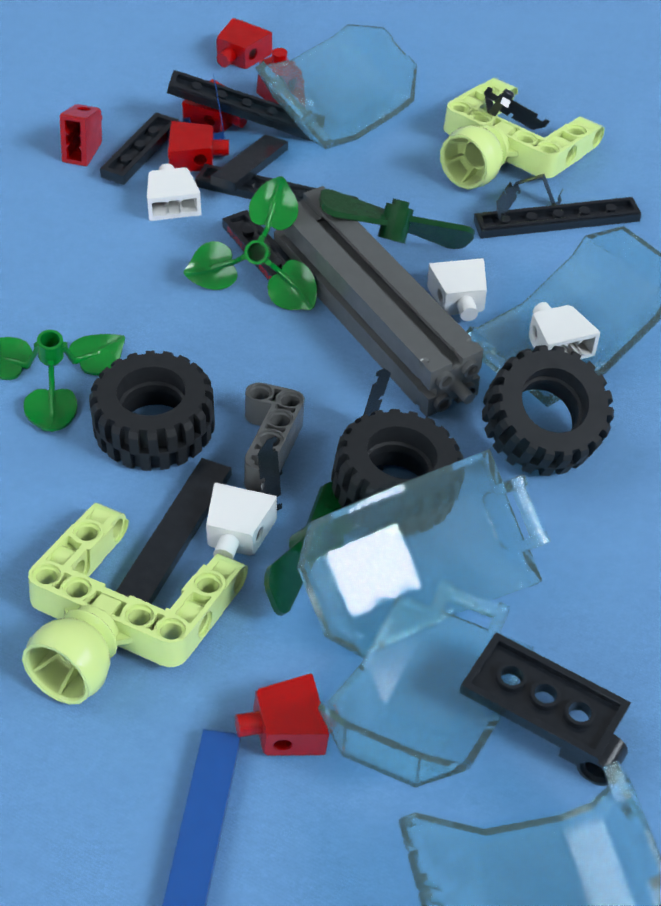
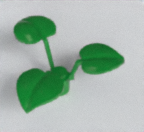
M279 176L267 181L256 191L250 201V219L257 225H265L259 239L249 242L245 247L244 254L235 259H232V251L224 243L211 241L203 244L194 253L183 272L190 281L212 290L228 288L238 277L234 265L247 259L248 262L255 265L265 263L277 273L268 282V295L274 304L288 310H312L315 307L317 286L314 275L309 267L301 261L289 260L280 269L269 259L271 251L264 242L271 227L276 230H285L294 224L298 216L299 207L297 199L285 178Z
M45 330L38 335L33 351L30 345L22 339L1 337L0 379H16L20 376L22 368L29 369L38 355L39 360L48 366L49 390L37 389L32 391L24 400V413L32 424L44 431L54 432L61 430L72 422L77 413L78 406L76 396L71 390H55L54 366L62 361L65 353L72 364L80 363L83 372L90 375H99L106 367L111 368V364L121 358L125 336L117 334L88 335L76 339L68 349L67 342H63V337L58 331Z

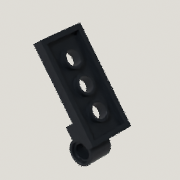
M497 632L460 686V694L560 747L559 756L575 764L578 772L593 784L599 786L610 785L628 754L626 744L614 733L630 707V701ZM511 674L518 677L521 683L509 685L501 677ZM538 692L549 693L554 698V702H540L535 697V694ZM572 710L583 711L589 720L584 722L576 721L570 716L569 712Z

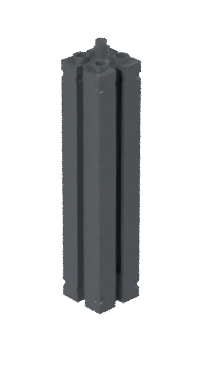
M324 186L303 193V200L298 202L299 211L296 221L285 230L274 231V241L291 260L301 261L309 267L316 281L317 297L382 369L385 368L391 372L390 377L415 405L418 404L420 406V411L426 417L445 411L449 408L453 399L457 403L463 401L465 404H470L474 400L475 395H478L480 376L477 373L482 366L484 349L477 342L474 343L471 340L472 337L358 221L333 217L321 209L319 196L321 190L326 189Z

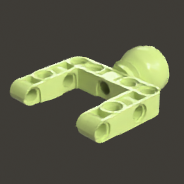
M492 78L447 104L443 130L449 136L441 147L440 162L449 180L464 189H473L487 185L497 176L505 161L535 176L545 174L546 178H552L596 148L603 138L605 129L603 126L580 116L544 138L497 115L493 116L487 112L484 92L488 86L493 88L492 93L497 96L502 94L505 89H508L514 93L515 97V94H518V89L497 78Z
M94 503L65 531L28 572L31 605L35 609L56 618V620L44 624L29 638L22 656L25 671L32 682L45 694L57 701L70 705L82 703L103 686L109 671L110 660L116 654L117 646L161 666L176 667L182 665L239 593L246 581L248 566L224 555L216 554L207 565L203 564L197 573L191 577L182 588L181 596L170 609H161L132 595L129 597L106 588L104 583L89 576L124 537L129 520L121 512L102 504Z

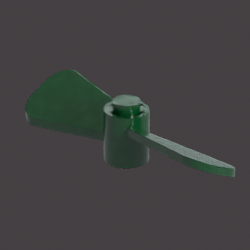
M323 189L320 192V207L325 213L337 218L380 225L377 236L405 244L407 234L410 233L449 249L464 248L474 238L475 231L469 226L413 216L414 210L409 208L410 203L393 198L392 204L386 203L384 209L332 189Z
M328 482L320 487L306 526L290 537V549L266 569L264 576L265 591L273 611L279 616H283L291 610L312 563L340 546L342 542L341 533L355 522L350 516L351 512H345L338 503L339 499L335 497L332 490L333 482Z

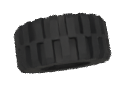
M539 345L535 346L533 351L529 348L519 351L516 357H511L505 362L489 385V389L483 399L485 407L482 410V420L488 422L484 430L487 438H494L493 448L497 453L503 451L508 456L506 461L512 466L518 463L522 465V471L530 474L535 469L539 470L540 476H550L554 471L560 475L567 473L571 468L576 469L603 443L602 441L608 436L611 429L610 422L614 417V409L608 406L613 402L611 391H606L604 388L607 384L604 376L596 374L594 371L596 366L590 361L588 363L580 359L582 355L574 351L571 354L564 352V347L554 346L551 350H548V346ZM539 389L548 391L560 398L570 412L572 420L571 431L562 433L551 432L536 425L524 409L522 392Z
M154 350L146 351V354L138 355L137 352L129 354L127 359L122 360L119 358L111 364V368L106 367L91 387L89 404L93 432L98 446L103 452L108 453V457L116 462L121 460L126 467L134 469L135 466L141 467V470L151 471L152 468L160 467V470L170 469V465L173 464L182 465L188 461V457L194 458L202 451V447L209 443L211 434L214 432V396L211 381L202 368L194 362L190 364V360L182 355L176 357L172 352L163 351L160 354L155 353ZM148 405H165L173 408L168 412L158 415L133 413L136 409Z
M390 409L389 412H383V410L373 411L370 416L365 414L356 419L355 423L349 424L344 430L343 435L340 436L331 474L332 490L335 497L339 499L338 503L345 512L350 511L351 518L356 522L360 523L362 521L366 523L368 529L373 531L377 529L384 530L385 534L396 535V532H403L404 536L413 535L416 533V530L422 533L432 529L433 525L436 526L443 522L447 514L451 512L464 473L463 455L459 451L460 448L455 439L449 438V432L443 426H436L435 421L429 417L421 418L418 416V413L412 411L402 413L400 409ZM384 464L400 466L413 472L418 478L402 479L393 477L382 472L376 466Z

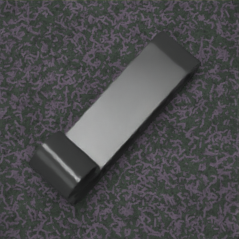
M260 382L253 383L246 388L245 418L249 423L260 426L245 455L244 485L247 490L261 492L260 483L265 482V478L260 480L258 452L267 439L277 436V442L273 443V452L278 451L279 473L281 472L303 426L305 398L299 391Z

